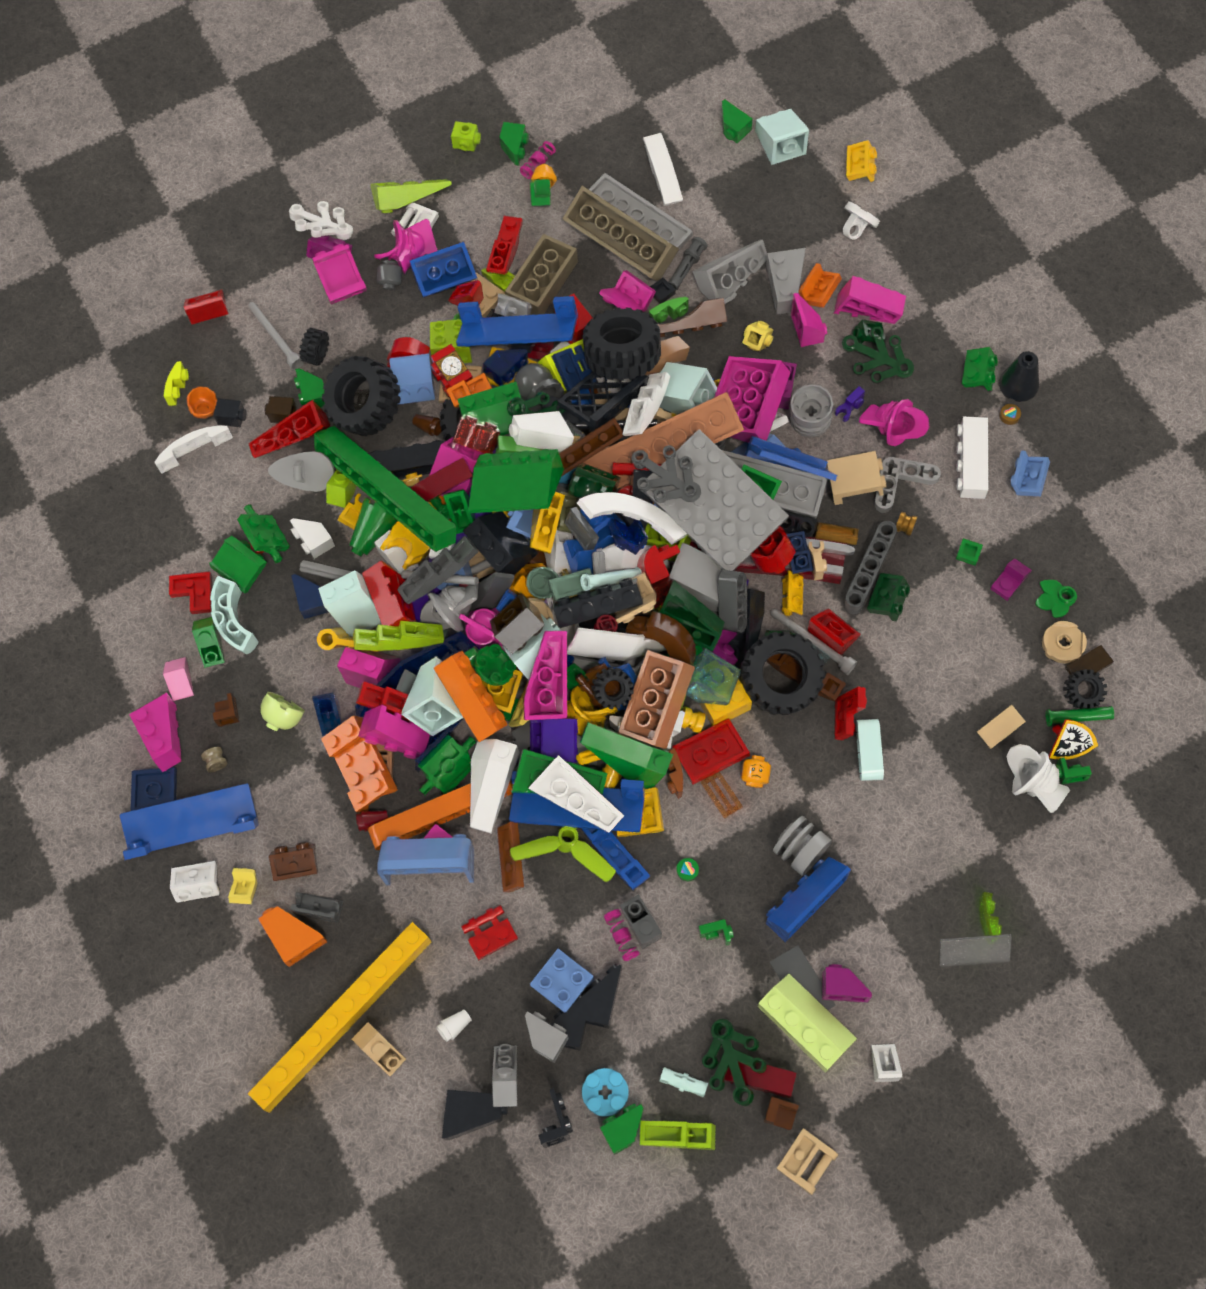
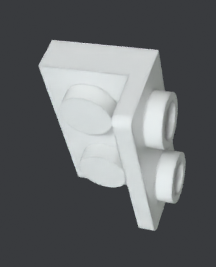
M211 861L171 868L170 890L175 901L182 902L219 895L216 862Z

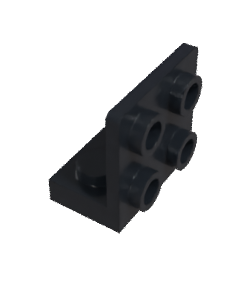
M554 1088L549 1091L561 1127L557 1128L556 1125H551L542 1129L543 1133L538 1136L544 1149L570 1140L569 1133L573 1132L568 1115L563 1116L562 1110L566 1109L561 1093L556 1094Z

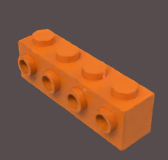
M463 651L450 656L433 668L478 742L483 741L508 725L503 713L497 708L492 695L486 690L481 677L475 672L469 658Z

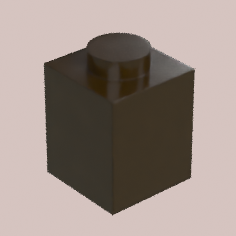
M269 396V402L265 404V415L268 416L270 423H279L294 413L297 406L291 397Z

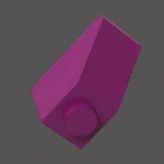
M831 964L829 967H825L822 972V1000L865 1003L870 1001L872 992L849 968H842V965Z

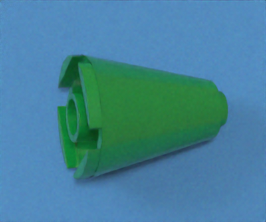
M365 498L362 503L349 544L352 547L351 552L360 557L363 554L367 556L376 547L374 542L391 530L398 522L378 503L369 504L370 499Z

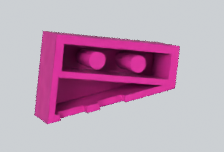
M852 276L837 294L834 314H839L841 311L852 313L851 317L858 318L859 314L870 316V320L895 324L903 315L906 295L884 288L879 284L871 283L863 278Z
M168 693L129 714L152 760L162 772L182 761L180 738L177 732V708Z
M384 705L365 712L358 735L364 738L365 742L373 745H383L384 749L391 752L404 753L403 756L410 759H416L419 756L425 755L430 737L429 733L411 721L402 720V715L399 713L392 715L386 712L387 707Z

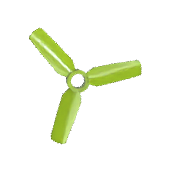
M565 826L560 829L558 836H546L510 849V856L514 861L551 853L557 849L564 853L571 852L577 861L604 882L610 881L616 872L586 842L578 840V832L575 827ZM562 837H569L572 842H565Z

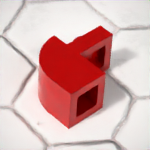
M398 338L394 340L392 349L387 356V367L390 368V358L428 354L430 347L415 338Z
M669 544L659 549L654 545L642 553L637 567L641 569L642 573L645 572L651 585L670 576L663 561L680 553L678 545L669 547Z

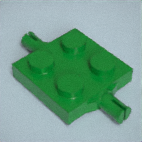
M251 504L246 505L244 510L247 514H241L237 521L255 551L269 553L275 563L281 562L283 558L278 551H286L290 545L277 525L276 520L272 515H258Z
M447 735L418 765L428 780L419 791L425 796L433 787L438 788L442 794L451 792L471 771V759L468 750L476 744V741L469 736L460 745L451 736Z

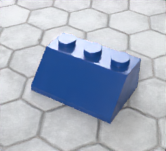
M464 242L410 260V268L423 298L477 279Z

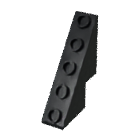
M614 964L606 971L607 976L602 980L596 979L588 987L590 990L584 995L581 993L566 1013L560 1010L554 1015L553 1018L555 1020L550 1025L553 1026L556 1023L566 1029L565 1034L569 1038L564 1047L581 1050L586 1024L609 1029L622 965Z

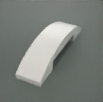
M212 426L193 431L169 445L155 460V464L162 474L179 465L177 458L211 441L216 447L233 437L227 426Z

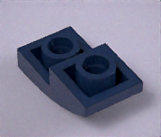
M805 532L787 534L796 551L789 563L792 574L813 571Z

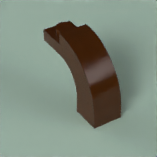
M652 611L650 618L635 616L626 627L627 634H643L645 638L662 644L668 651L670 658L693 666L696 658L694 640L688 630L675 619Z

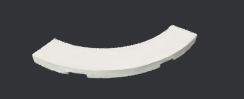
M609 492L596 493L585 496L577 502L590 519L612 513H623V516L636 520L642 519L650 523L651 527L659 532L671 545L687 535L663 510L630 495Z

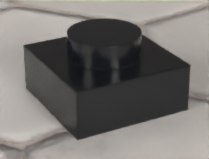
M664 277L650 286L656 291L654 298L660 304L676 294V289Z

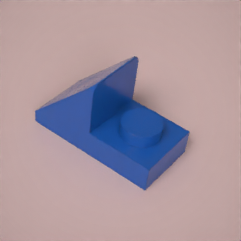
M577 539L566 540L563 543L571 573L590 568L592 575H594L592 553L597 550H584Z

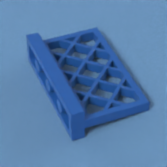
M751 436L745 455L751 458L812 473L836 481L838 476L825 469L828 463L826 460L755 436Z

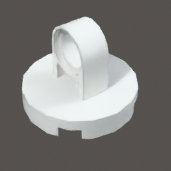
M850 201L844 207L845 210L851 213L843 227V234L852 240L859 238L867 224L877 228L880 220L869 212L862 210L861 207ZM855 225V232L850 234L851 227Z

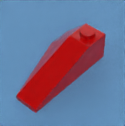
M311 400L251 441L249 447L252 456L257 458L314 437V433L327 429L330 423L326 413Z

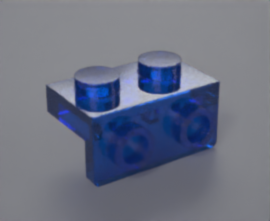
M613 517L607 523L610 535L615 541L614 544L623 551L626 549L636 555L639 550L646 546L648 536L640 520L635 519L629 527Z

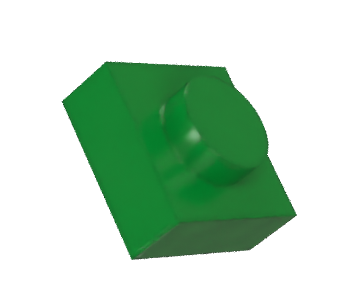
M963 538L956 560L976 566L983 545Z

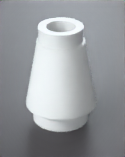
M463 1009L461 1012L440 1021L436 1028L441 1037L448 1042L450 1039L454 1040L472 1020Z

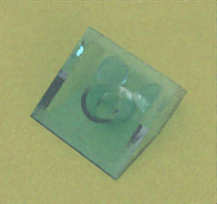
M704 649L696 656L693 663L695 669L686 695L698 703L728 705L741 670L708 649Z

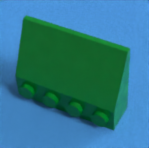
M558 449L525 450L522 452H503L498 454L485 453L479 455L473 471L469 513L549 509L564 471Z

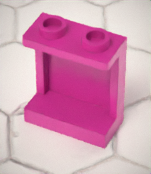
M336 245L332 251L327 253L326 251L318 252L312 258L331 305L366 291L365 283L357 269L349 245Z

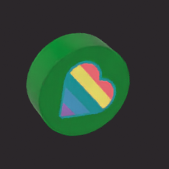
M685 858L678 863L677 875L681 880L689 882L698 876L699 866L695 860Z

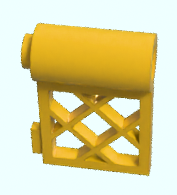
M342 627L328 628L318 633L317 643L324 650L344 646L354 647L353 637L349 636Z

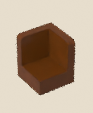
M232 693L227 694L228 700L214 704L216 712H213V719L218 727L240 722L236 699Z
M771 1097L764 1122L791 1130L799 1105Z

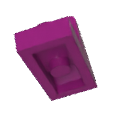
M1014 558L1006 565L1003 573L990 589L1008 601L1032 570Z
M722 630L721 636L713 650V653L722 664L733 666L738 661L734 655L733 648L728 645L737 635L736 632Z

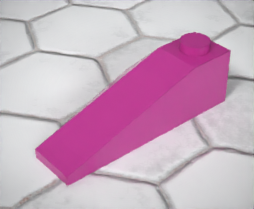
M544 631L524 695V720L567 718V631Z

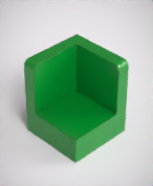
M531 179V206L550 205V179Z

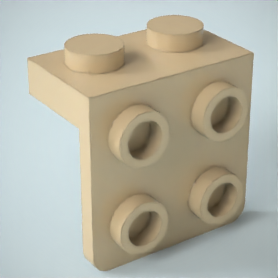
M645 572L632 578L638 579L643 595V604L617 611L615 618L617 623H628L635 618L634 615L640 612L643 614L654 608L656 592Z

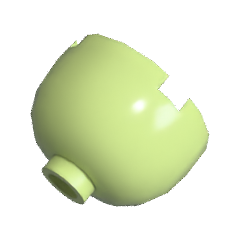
M267 692L260 706L261 715L267 721L266 726L274 731H278L279 728L284 730L293 728L299 723L304 714V709L292 701L290 703L284 700L283 696L273 692Z

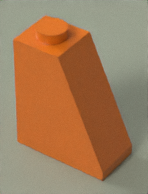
M278 906L265 910L262 913L263 916L258 918L288 967L327 943L322 934Z

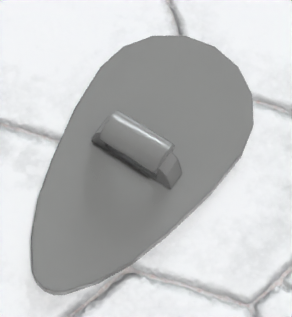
M316 451L303 452L281 458L268 468L269 475L278 482L293 488L314 492L325 490L326 483L335 472L329 457Z

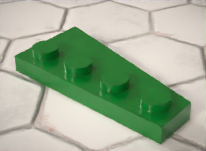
M523 749L511 793L537 794L528 788L556 758ZM566 762L601 795L603 794L608 773Z

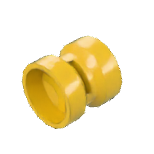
M684 707L682 711L685 712L682 728L689 727L693 732L700 733L705 722L706 713L700 711L693 713L691 708Z

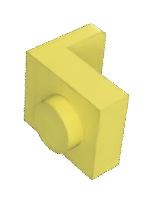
M234 868L232 871L234 881L228 896L229 903L252 904L257 888L255 870Z

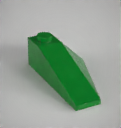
M587 722L580 740L582 745L625 779L644 781L646 789L653 788L666 775L673 754L666 749Z

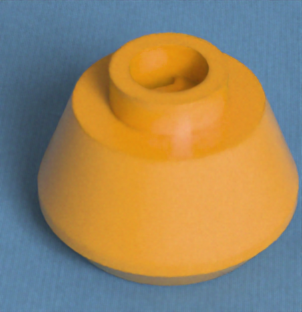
M541 164L536 167L531 179H550V188L557 181L552 167L547 164Z

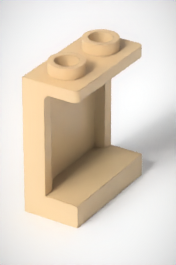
M876 451L827 460L828 470L838 475L836 481L830 480L835 505L843 504V497L879 491V496L884 495L883 488H886V481L884 475L880 476V470H883L881 458L877 459Z

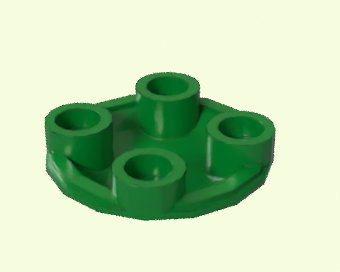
M492 644L480 649L474 658L476 673L484 682L493 686H502L508 683L513 676V672L516 670V665L498 644Z

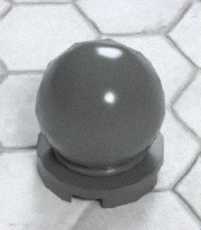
M529 363L524 365L515 375V381L517 382L521 398L524 400L536 397V394L540 391L547 393L549 397L554 396L559 399L563 397L564 389L561 383L553 379L550 370L542 364ZM545 395L541 396V401L545 399ZM538 404L529 409L535 412L541 410L543 405Z

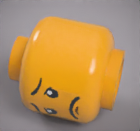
M752 755V759H747L743 762L741 779L746 782V786L763 788V785L769 783L771 764L765 761V757Z

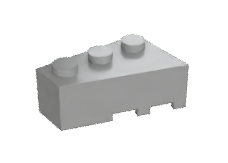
M806 248L767 253L766 268L776 314L791 312L793 293L799 294Z

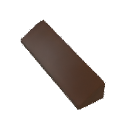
M615 418L559 453L564 467L562 476L624 436Z

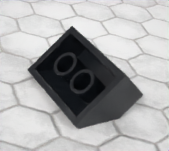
M503 511L478 517L463 532L496 572L515 575L538 554L534 548L530 547L529 541L522 534L506 528L509 518Z

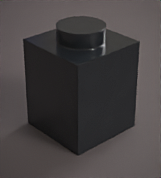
M218 398L213 414L217 424L241 427L242 421H245L247 415L241 401Z

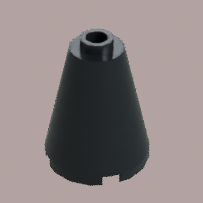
M1029 351L1022 352L1001 374L999 387L1005 397L1014 399L1017 402H1023L1032 399L1039 389V362L1036 354Z

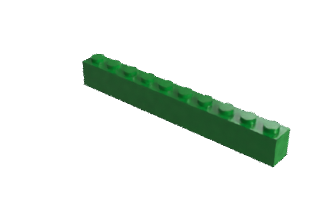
M333 426L314 433V448L316 452H321L329 457L337 470L433 551L437 552L456 543L457 529L453 522L444 517L441 512L432 507L343 432Z

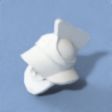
M1022 744L1010 748L1007 754V761L1015 776L1012 793L1016 796L1027 792L1032 797L1037 796L1049 812L1053 813L1056 811L1070 792L1067 786L1059 784V769H1057L1055 764L1051 763L1045 751L1038 754L1030 746Z

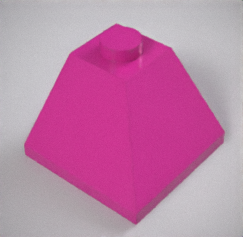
M793 293L791 317L800 346L804 347L823 343L824 337L827 335L826 324L822 323L820 315L798 293Z

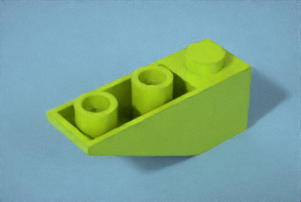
M336 470L326 483L327 504L345 508L353 498L357 486L339 470Z

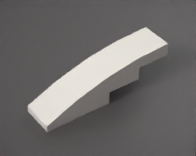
M662 134L643 137L651 170L655 176L664 206L682 202L683 198Z
M667 372L650 374L647 386L640 388L638 399H632L623 430L624 436L642 434L651 423L660 407L671 377Z

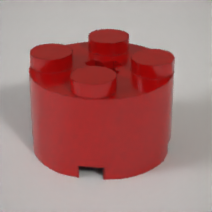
M780 526L750 557L760 571L779 574L791 562L796 551L787 534Z

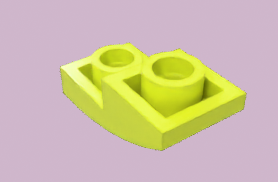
M181 361L174 365L166 381L164 398L169 406L177 405V398H180L179 388H185V381L189 379L188 370L184 368Z

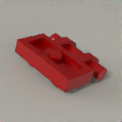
M501 905L494 909L492 907L487 909V913L477 918L473 917L468 920V923L461 926L464 934L472 930L475 933V936L468 939L478 961L518 940L508 918L501 922L497 919L498 916L504 913ZM491 920L493 926L481 932L479 926Z

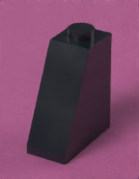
M447 1090L442 1139L452 1140L503 1120V1115H507L508 1106L493 1107V1093Z

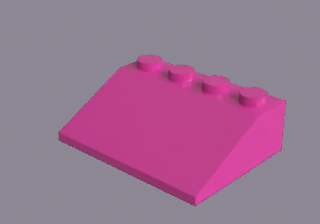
M728 357L714 397L728 392L745 429L730 436L731 438L748 443L751 436L764 440L768 439L791 373L781 360Z

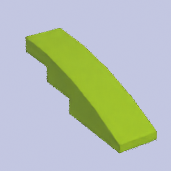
M400 621L399 627L377 625L376 631L354 629V650H403L440 644L444 642L443 627L439 624Z

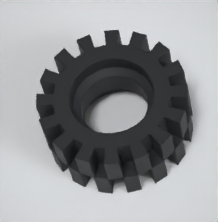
M310 327L306 330L307 333H304V338L301 340L300 359H302V362L318 366L323 363V358L326 357V352H328L329 336L326 331Z
M608 667V670L605 668L601 670L603 673H597V679L592 681L594 684L592 691L596 700L602 706L609 709L614 707L619 709L621 704L623 706L627 705L625 701L627 699L630 701L632 698L630 694L634 693L632 689L634 685L631 682V678L619 668ZM613 680L620 683L619 692L613 696L607 695L605 693L606 684Z
M1091 669L1073 672V674L1068 676L1069 680L1064 682L1067 687H1063V691H1067V694L1064 696L1070 699L1068 703L1074 704L1073 707L1085 709L1099 706V702L1105 700L1103 695H1107V691H1104V688H1107V684L1102 683L1105 679L1099 677L1100 673L1094 672ZM1082 681H1087L1092 687V693L1087 698L1082 697L1078 691V686Z

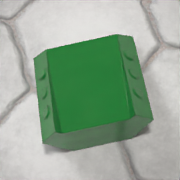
M233 536L224 540V544L209 563L210 567L223 578L235 582L244 594L249 591L267 564L261 554L251 550L250 544L247 541L237 540Z

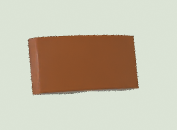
M673 748L669 750L673 757L668 770L673 772L669 774L667 787L670 793H675L679 799L682 797L683 772L677 752Z

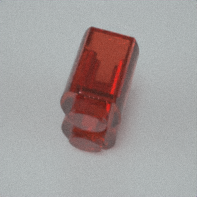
M470 415L460 416L452 441L484 454H493L498 435L500 434V431L496 429L497 425L485 422V425L478 423V419Z

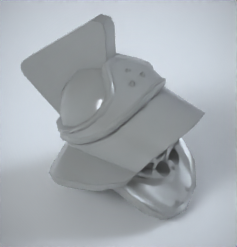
M468 585L466 588L447 586L437 595L428 593L427 596L430 600L421 609V622L442 625L443 630L452 628L457 632H462L464 627L459 616L460 614L469 616L472 603L478 598V585Z

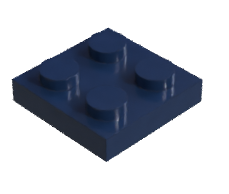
M171 767L164 772L159 768L132 771L131 811L176 800L177 769Z

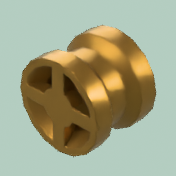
M901 512L896 525L897 532L903 531L906 535L911 536L917 517L914 515L910 517L905 512Z

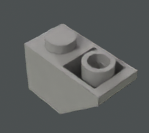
M527 1011L525 1018L534 1051L555 1063L569 1039L568 1035L565 1034L566 1029L556 1023L553 1026L546 1023V1018L538 1012L531 1014Z

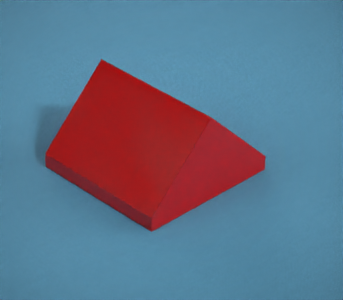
M223 290L186 299L183 306L191 324L229 314Z
M829 608L813 616L809 621L807 630L840 655L861 635Z

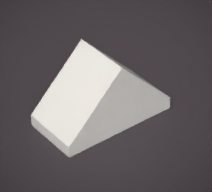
M895 1044L871 1045L874 1081H899L902 1078V1071Z

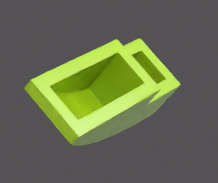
M641 1121L640 1145L715 1150L716 1125L712 1123Z

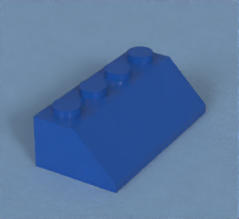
M828 857L825 861L820 859L812 868L814 872L810 876L804 875L797 883L799 887L794 892L792 890L787 892L782 898L784 902L779 907L774 906L766 914L768 917L766 924L786 942L847 880L851 871L848 866L831 857Z

